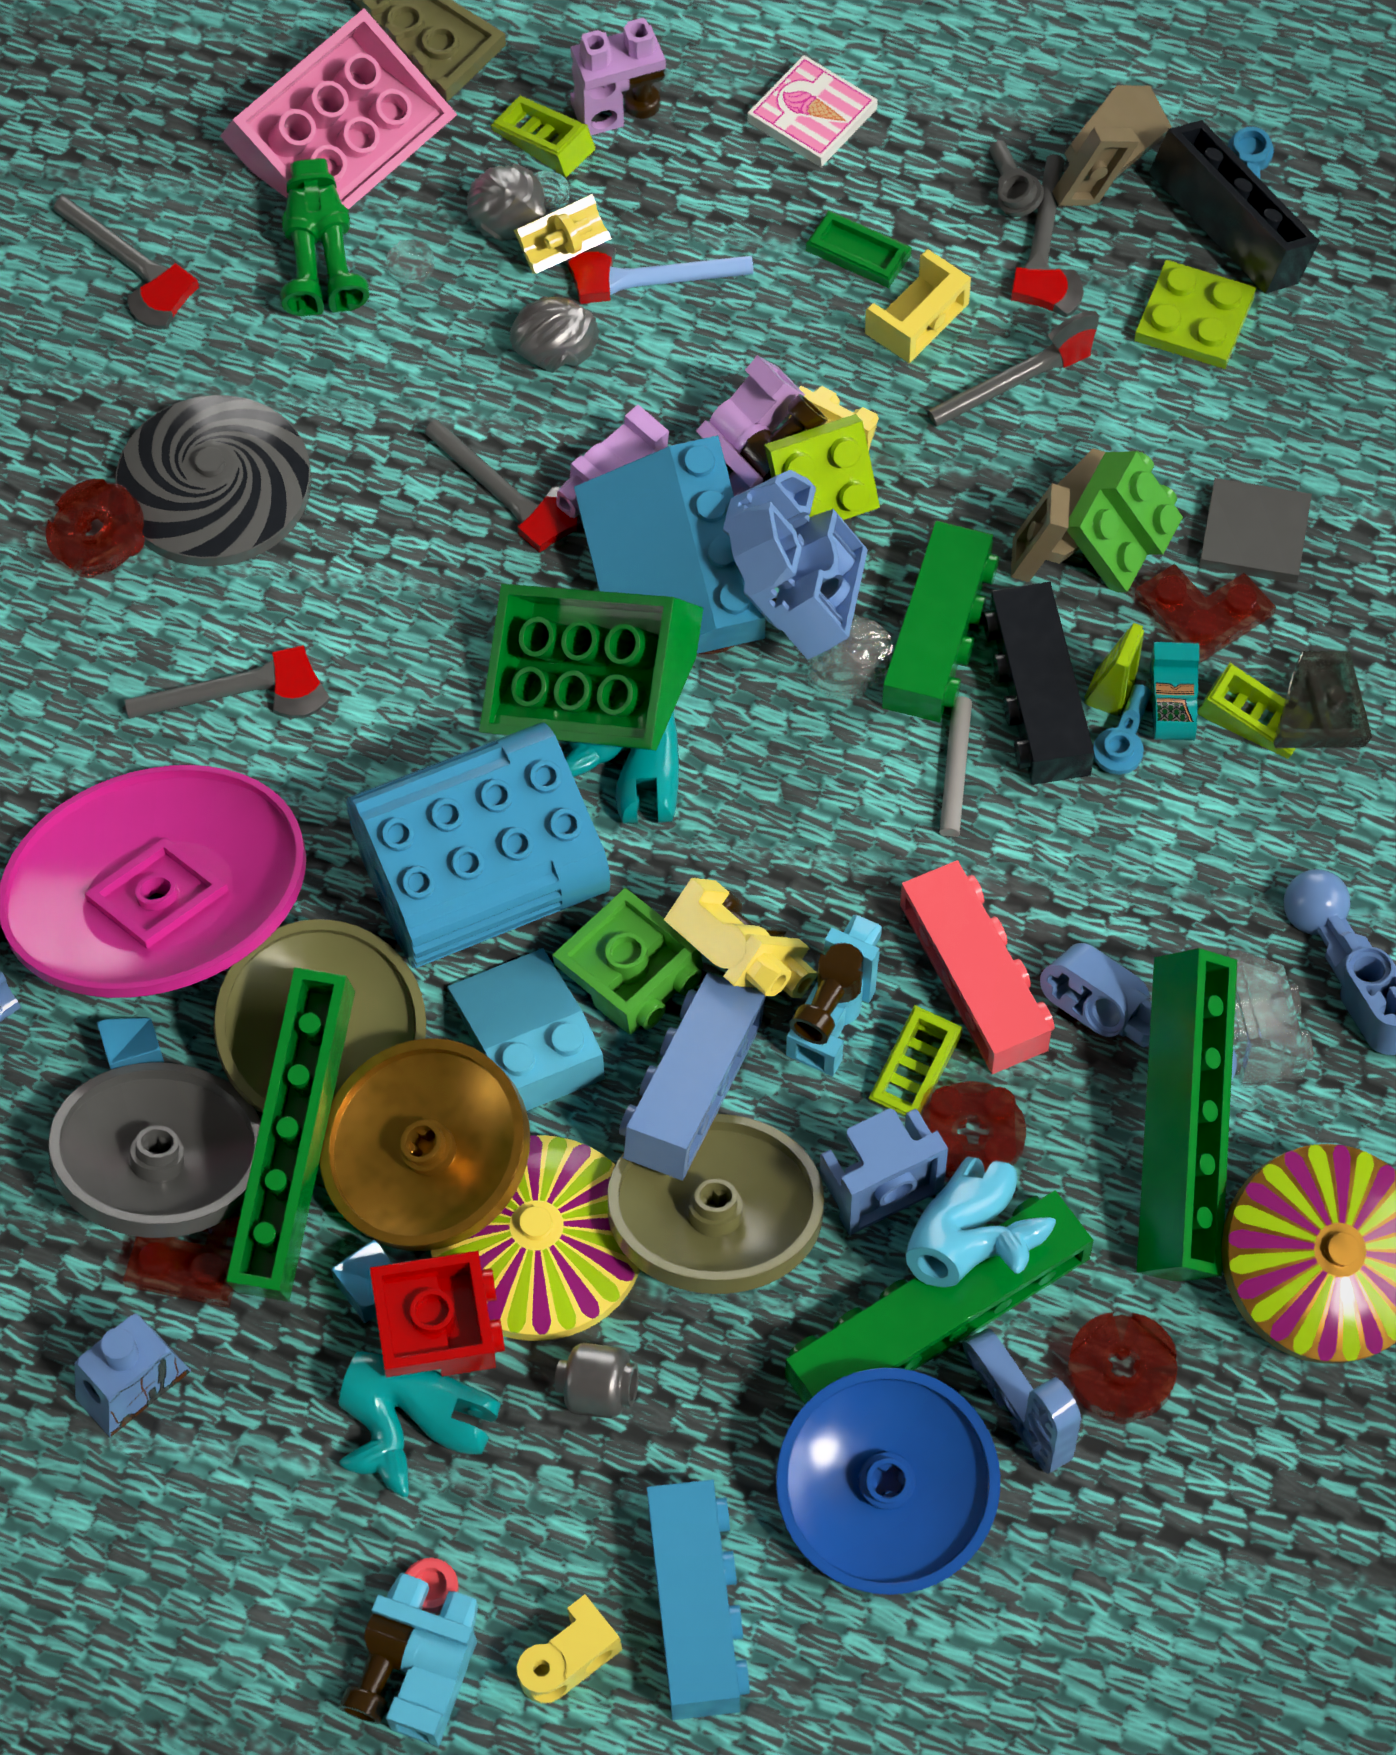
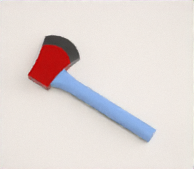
M603 243L564 260L575 282L580 304L611 301L610 295L632 287L752 275L754 273L752 256L639 268L612 267L616 248Z

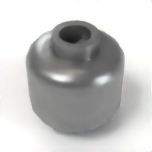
M581 1343L573 1348L568 1360H559L555 1373L556 1393H564L566 1407L573 1414L615 1418L622 1413L625 1406L632 1407L635 1402L639 1379L637 1363L630 1362L629 1355L621 1347Z

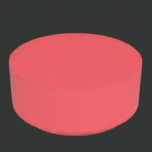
M437 1558L421 1559L413 1563L405 1572V1574L419 1578L429 1585L430 1589L421 1609L423 1611L439 1615L448 1592L459 1591L455 1571L443 1560Z

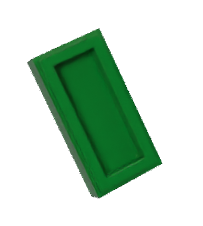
M829 210L806 243V252L886 288H890L910 258L912 249L908 245Z

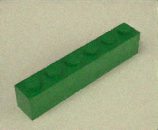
M1201 948L1154 957L1136 1273L1170 1281H1187L1222 1276L1221 1247L1225 1220L1237 959Z
M294 967L226 1280L237 1293L290 1302L355 996V990L345 975Z
M1056 1190L1042 1199L1038 1196L1030 1197L1013 1211V1217L999 1226L1007 1227L1017 1221L1042 1217L1054 1218L1056 1223L1047 1239L1029 1251L1028 1264L1021 1273L1015 1274L1000 1257H992L976 1265L957 1285L951 1287L927 1285L917 1278L912 1279L908 1283L905 1279L898 1280L880 1294L879 1301L862 1311L860 1307H856L843 1314L835 1322L834 1329L818 1339L816 1336H809L797 1343L790 1350L789 1357L786 1358L785 1377L803 1403L806 1404L827 1385L855 1372L876 1368H901L914 1371L1090 1260L1094 1240ZM991 1223L986 1226H995V1224Z

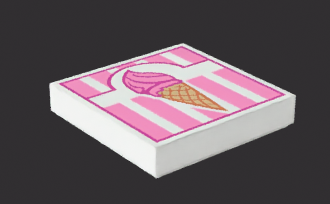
M803 55L747 113V122L814 164L822 167L877 109V99Z

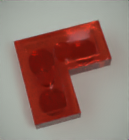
M1173 564L1137 587L1135 591V598L1175 642L1199 643V664L1272 617L1276 610V606L1245 573L1205 597L1187 576Z

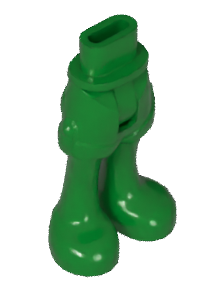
M316 158L295 161L290 165L291 179L287 182L286 211L282 215L281 221L285 237L293 241L296 259V279L286 283L281 289L279 295L282 308L290 314L302 317L323 314L324 303L318 281L315 245L320 242L323 246L328 274L327 293L329 308L333 313L353 311L367 302L369 298V283L361 275L349 273L343 235L350 228L349 210L341 202L336 189V180L333 175L329 174L327 160Z

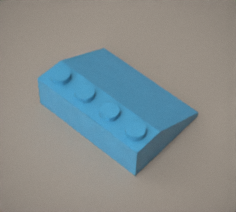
M718 435L668 446L574 487L599 591L675 597L703 607L697 654L765 639L766 619L744 594L745 581L733 558L730 536L723 531L730 499L734 497Z

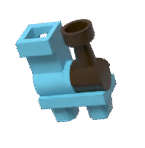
M853 915L844 932L834 928L830 929L825 938L824 955L820 954L818 962L817 983L805 1004L797 1008L789 1022L791 1029L787 1035L786 1056L832 1077L834 1076L843 1058L844 1040L838 1037L844 1026L853 1022L859 1016L862 1001L869 1003L876 991L880 952L879 948L875 946L882 932V927L879 924L859 915Z
M400 1573L390 1588L387 1597L377 1595L372 1608L373 1614L367 1627H365L364 1639L369 1653L359 1686L346 1688L338 1708L352 1717L372 1724H381L387 1708V1702L380 1694L392 1670L396 1669L407 1673L398 1697H394L386 1717L391 1731L439 1747L466 1674L470 1657L477 1644L473 1629L476 1622L478 1604L473 1597L456 1591H449L439 1616L423 1611L421 1609L430 1589L428 1583L419 1578Z

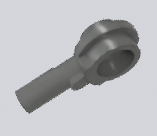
M999 140L992 143L989 147V152L1001 175L998 180V203L1000 208L1006 215L1011 217H1022L1030 214L1038 208L1043 200L1044 190L1041 182L1035 176L1023 172L1022 168L1017 167L1004 141Z

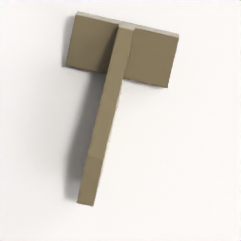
M1116 85L1064 153L1070 165L1052 191L1059 206H1090L1099 203L1115 178L1165 137L1168 129L1172 128L1151 86Z
M1093 448L1057 485L1052 483L1013 537L1011 578L1030 582L1045 560L1060 564L1080 549L1067 532L1069 517L1104 456V451Z

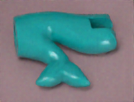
M674 711L657 750L632 748L623 765L616 784V807L622 823L638 824L637 811L640 803L636 789L657 788V795L654 796L655 807L658 810V823L673 821L679 785L678 737ZM568 742L572 751L565 759L573 777L591 771L600 763L616 758L627 748Z
M358 1351L355 1353L346 1371L339 1396V1407L367 1427L371 1432V1441L339 1460V1464L344 1469L357 1474L368 1475L378 1473L391 1491L399 1496L408 1497V1465L403 1450L404 1433L395 1407L403 1409L423 1432L436 1443L455 1452L474 1455L483 1453L489 1437L483 1430L451 1418L453 1411L493 1422L497 1419L501 1403L493 1396L449 1376H442L436 1370L386 1378L382 1354Z

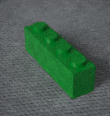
M935 522L883 684V709L940 723L945 706L954 708L961 685V679L955 678V673L958 665L967 667L974 643V637L967 636L971 624H981L987 597L980 595L983 583L992 585L998 568L999 556L992 554L993 534L944 522Z

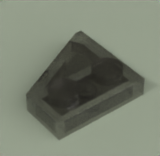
M1303 651L1294 668L1273 741L1275 748L1366 747L1372 738L1350 651Z

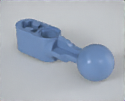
M1322 869L1308 870L1297 875L1288 885L1284 895V910L1288 920L1294 927L1304 933L1320 935L1327 946L1325 958L1341 984V1000L1367 1043L1381 1054L1396 1055V965L1386 952L1372 947L1365 936L1355 934L1346 918L1350 910V894L1344 882L1337 875Z
M1086 943L1072 945L1042 971L1040 976L1041 989L1047 999L1102 1036L1112 1037L1119 1034L1122 1037L1127 1036L1142 1047L1149 1046L1152 1002H1150L1147 986L1138 976ZM1234 1047L1232 1060V1080L1235 1076L1237 1069V1056Z

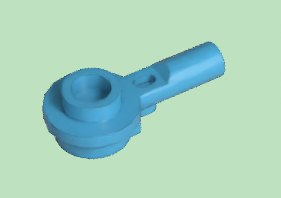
M1245 127L1235 133L1228 143V147L1260 179V171L1270 164L1273 157L1274 148L1269 135L1258 127Z
M1140 684L1134 685L1118 726L1106 729L1094 741L1095 762L1108 773L1117 775L1130 773L1142 761L1144 747L1136 733L1152 695V691L1148 687Z

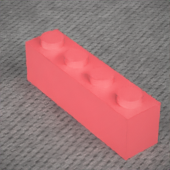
M956 860L903 882L900 906L993 1075L1049 1050L1051 1031L1055 1029L1046 1004L1043 1001L1036 1003L1030 992L1031 981L1023 962L1020 959L1013 960L1006 948L1007 936L1001 922L996 916L990 918L982 905L984 903V895L979 882L974 875L966 876L959 861Z

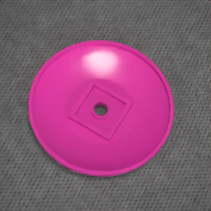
M170 765L130 772L96 784L63 802L39 821L23 838L11 855L0 882L1 928L10 949L29 971L42 980L73 993L106 998H132L177 990L210 978L248 956L276 931L295 904L302 888L306 870L305 843L298 821L285 801L272 789L249 776L228 769L201 765ZM155 893L164 895L163 897L158 899H148L151 895Z

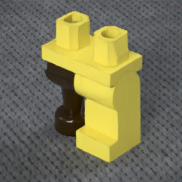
M691 878L664 918V921L714 965L728 969L723 977L733 986L754 987L765 996H776L784 990L792 998H802L818 974L802 960L809 947L798 938H787L784 936L786 931L780 928L757 926L741 914L742 903L740 899L716 880Z

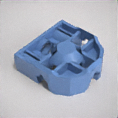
M788 470L731 498L723 531L730 536L733 558L745 581V596L770 624L785 633L808 660L828 651L849 638L868 549L834 509L809 517L816 487L806 477ZM776 587L779 588L778 596L777 591L774 589Z

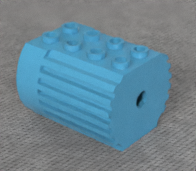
M544 722L347 798V812L350 818L351 829L359 848V854L397 944L402 949L409 965L411 964L412 968L416 969L610 890V872L604 848L558 740L551 728Z

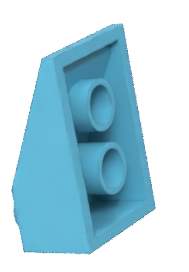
M544 948L447 986L475 1049L489 1057L509 1076L523 1099L526 1111L605 1079L603 1053L583 1011Z

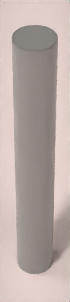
M963 696L957 697L954 708H951L939 834L943 836L958 837L960 835L972 700Z

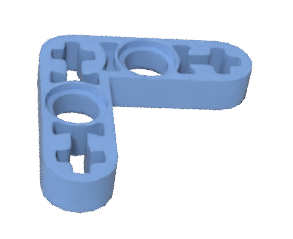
M989 1328L965 1340L962 1344L968 1361L999 1407L1003 1405L1007 1407L1014 1418L1010 1423L1041 1469L1049 1474L1071 1461L1074 1457L1081 1414L1073 1396L1060 1379L1053 1377L1033 1389L1002 1342Z

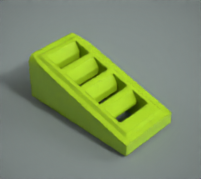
M521 95L491 124L494 132L564 177H567L595 150L593 139L586 124ZM527 114L531 116L521 129L515 127ZM541 124H543L544 126L536 133V135H533L532 133ZM556 133L559 134L552 143L549 142Z
M1133 623L1099 664L1084 696V703L1086 705L1116 716L1118 714L1121 715L1137 679L1144 636L1142 625Z
M1229 663L1218 676L1198 708V715L1287 759L1293 754L1314 719L1232 663ZM1228 691L1237 695L1233 703L1224 698ZM1247 700L1255 704L1250 714L1241 710ZM1265 709L1274 713L1267 726L1258 721ZM1285 718L1293 723L1283 738L1276 733V730Z
M914 1005L868 1099L887 1109H894L897 1114L906 1117L907 1112L915 1108L921 1114L963 1034L962 1027ZM920 1030L943 1041L940 1048L937 1049L914 1038L917 1031ZM910 1047L933 1058L934 1061L931 1067L906 1056L908 1048ZM899 1065L925 1076L922 1085L895 1073ZM890 1082L916 1094L913 1103L911 1104L886 1092Z

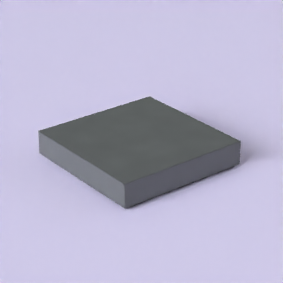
M1215 478L1199 568L1297 584L1312 494Z

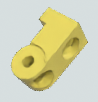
M583 1595L567 1608L571 1625L547 1644H537L526 1649L519 1658L517 1676L524 1694L534 1702L541 1704L552 1703L560 1699L622 1651L620 1637L586 1595Z

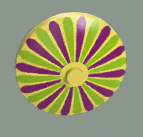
M548 1135L530 1136L529 1156L523 1178L508 1205L488 1226L455 1245L431 1250L432 1258L479 1251L481 1269L492 1268L497 1301L487 1302L489 1319L501 1320L503 1336L526 1341L559 1339L592 1327L620 1305L632 1289L640 1273V1269L626 1257L618 1246L609 1224L608 1186L615 1164L599 1151L585 1144L567 1138Z

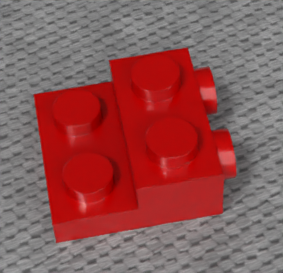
M479 1251L370 1267L386 1378L441 1369L443 1377L496 1368L495 1353L505 1351L501 1320L489 1319L487 1302L497 1301L492 1268L481 1269Z

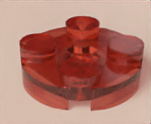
M89 479L67 490L55 504L59 510L54 517L53 523L48 519L46 526V541L54 557L66 568L72 570L80 577L88 579L119 567L129 557L137 555L142 550L145 542L144 535L142 534L144 517L140 504L125 487L118 483L117 485L108 484L104 479ZM98 519L103 524L100 531L94 535L86 536V533L92 530L91 522Z
M966 1081L940 1087L932 1094L931 1101L924 1109L921 1117L930 1132L938 1131L948 1147L946 1178L951 1179L966 1157L981 1159L985 1172L990 1164L996 1160L1009 1163L1012 1166L1017 1163L1022 1156L1025 1146L1026 1123L1023 1113L1017 1106L1015 1096L1011 1091L988 1083ZM967 1122H976L979 1128L986 1129L988 1135H981L977 1144H970L966 1135L958 1134V1129L966 1128Z
M1114 1312L1101 1314L1091 1319L1078 1331L1072 1342L1067 1374L1074 1394L1088 1410L1102 1418L1111 1419L1115 1423L1126 1424L1151 1416L1169 1400L1177 1377V1353L1175 1344L1169 1334L1151 1318L1132 1313L1131 1317L1125 1315L1113 1316ZM1115 1356L1123 1361L1131 1357L1135 1361L1132 1367L1134 1375L1131 1377L1124 1375L1118 1377L1112 1373L1113 1364L1110 1359Z

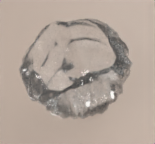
M853 616L849 638L828 651L806 661L805 681L808 691L821 693L839 700H850L856 696H862L871 686L881 685L880 681L887 674L892 659L893 645L890 642L891 637L887 630L876 621L862 616Z

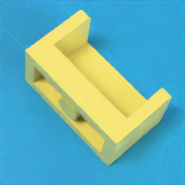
M927 249L920 256L919 277L886 310L874 303L866 309L865 334L910 364L969 304L971 277Z

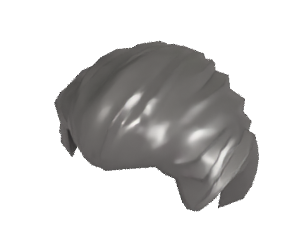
M516 163L513 166L488 168L485 173L480 174L472 182L466 199L468 205L467 212L468 217L471 219V224L476 226V229L479 232L481 231L483 236L488 238L494 237L502 242L516 237L514 229L546 214L544 207L545 193L541 182L533 175L532 171Z
M543 296L539 300L527 304L519 312L510 330V342L514 351L529 360L532 364H536L542 369L553 373L564 364L577 368L579 364L584 362L595 348L600 331L596 317L592 316V312L568 298Z

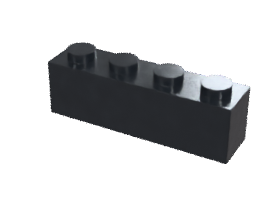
M1203 120L1169 128L1149 173L1164 188L1166 193L1172 196L1192 217L1193 221L1221 247L1222 251L1246 273L1253 284L1259 287L1265 294L1299 284L1320 240Z
M1051 581L993 590L991 593L990 611L983 612V626L987 641L996 640L999 653L993 654L994 672L997 683L1006 682L1009 696H1004L1003 699L1004 712L1008 726L1017 725L1020 739L1014 740V751L1019 770H1028L1031 785L1091 776L1094 749Z

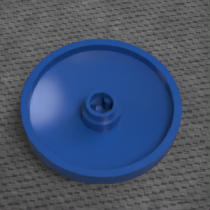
M876 1368L855 1372L838 1379L816 1393L802 1407L790 1424L782 1441L776 1467V1494L780 1514L791 1539L800 1552L812 1565L831 1579L847 1587L875 1594L894 1595L923 1590L949 1578L961 1569L974 1556L986 1539L994 1522L1000 1497L1001 1476L996 1448L985 1423L976 1410L964 1397L945 1383L929 1375L901 1368Z

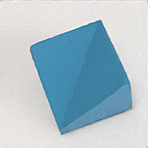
M151 1018L105 1019L97 1022L111 1070L138 1063H164Z
M376 1240L371 1241L331 1268L334 1283L364 1323L377 1316L370 1267L392 1264Z

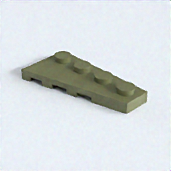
M353 0L361 10L365 9L446 102L506 46L505 33L453 0Z

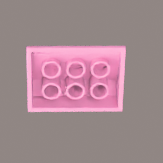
M362 9L237 115L220 137L252 173L286 198L288 196L287 182L291 179L290 165L293 162L316 158L327 160L329 174L333 175L336 180V189L341 202L346 208L350 209L457 114L365 9Z

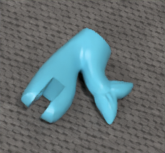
M966 1157L947 1185L931 1201L919 1218L907 1247L906 1262L918 1280L936 1287L957 1285L976 1265L992 1257H1000L1015 1274H1019L1028 1264L1029 1251L1047 1239L1055 1226L1056 1219L1051 1217L1030 1218L1017 1221L1007 1227H980L998 1216L1009 1204L1017 1185V1171L1009 1163L996 1160L990 1164L985 1172L981 1159Z

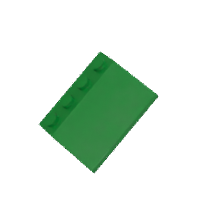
M501 584L479 732L507 736L544 722L551 728L558 741L656 751L696 660L704 608L668 596Z

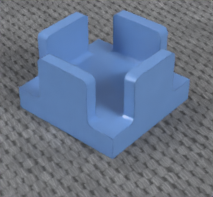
M916 1108L906 1113L905 1127L894 1109H887L848 1128L847 1139L860 1161L847 1167L845 1173L831 1150L820 1154V1175L839 1207V1218L849 1236L940 1192L944 1188L948 1147L938 1131L930 1132Z

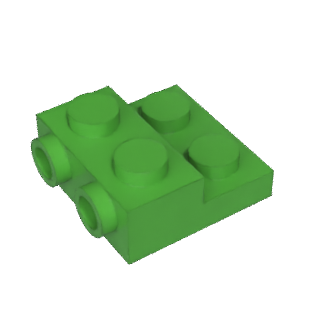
M1139 451L1105 452L1069 517L1067 532L1107 587L1115 592H1128L1147 555L1164 554L1183 518L1175 506L1177 501L1176 493L1169 487L1159 484L1152 474L1154 462L1149 456Z
M624 888L552 954L554 965L592 996L593 1006L630 1036L640 1026L646 1030L653 1028L665 1013V1003L676 992H679L681 995H687L690 989H694L698 985L702 977L701 969L703 964L701 952L665 922L660 914L627 888Z

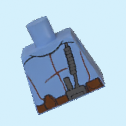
M136 1313L129 1316L116 1328L107 1331L100 1341L77 1359L74 1364L75 1399L109 1437H112L190 1373L191 1370L158 1333Z

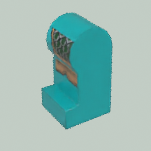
M1154 642L1150 661L1153 739L1195 741L1197 698L1199 694V643Z

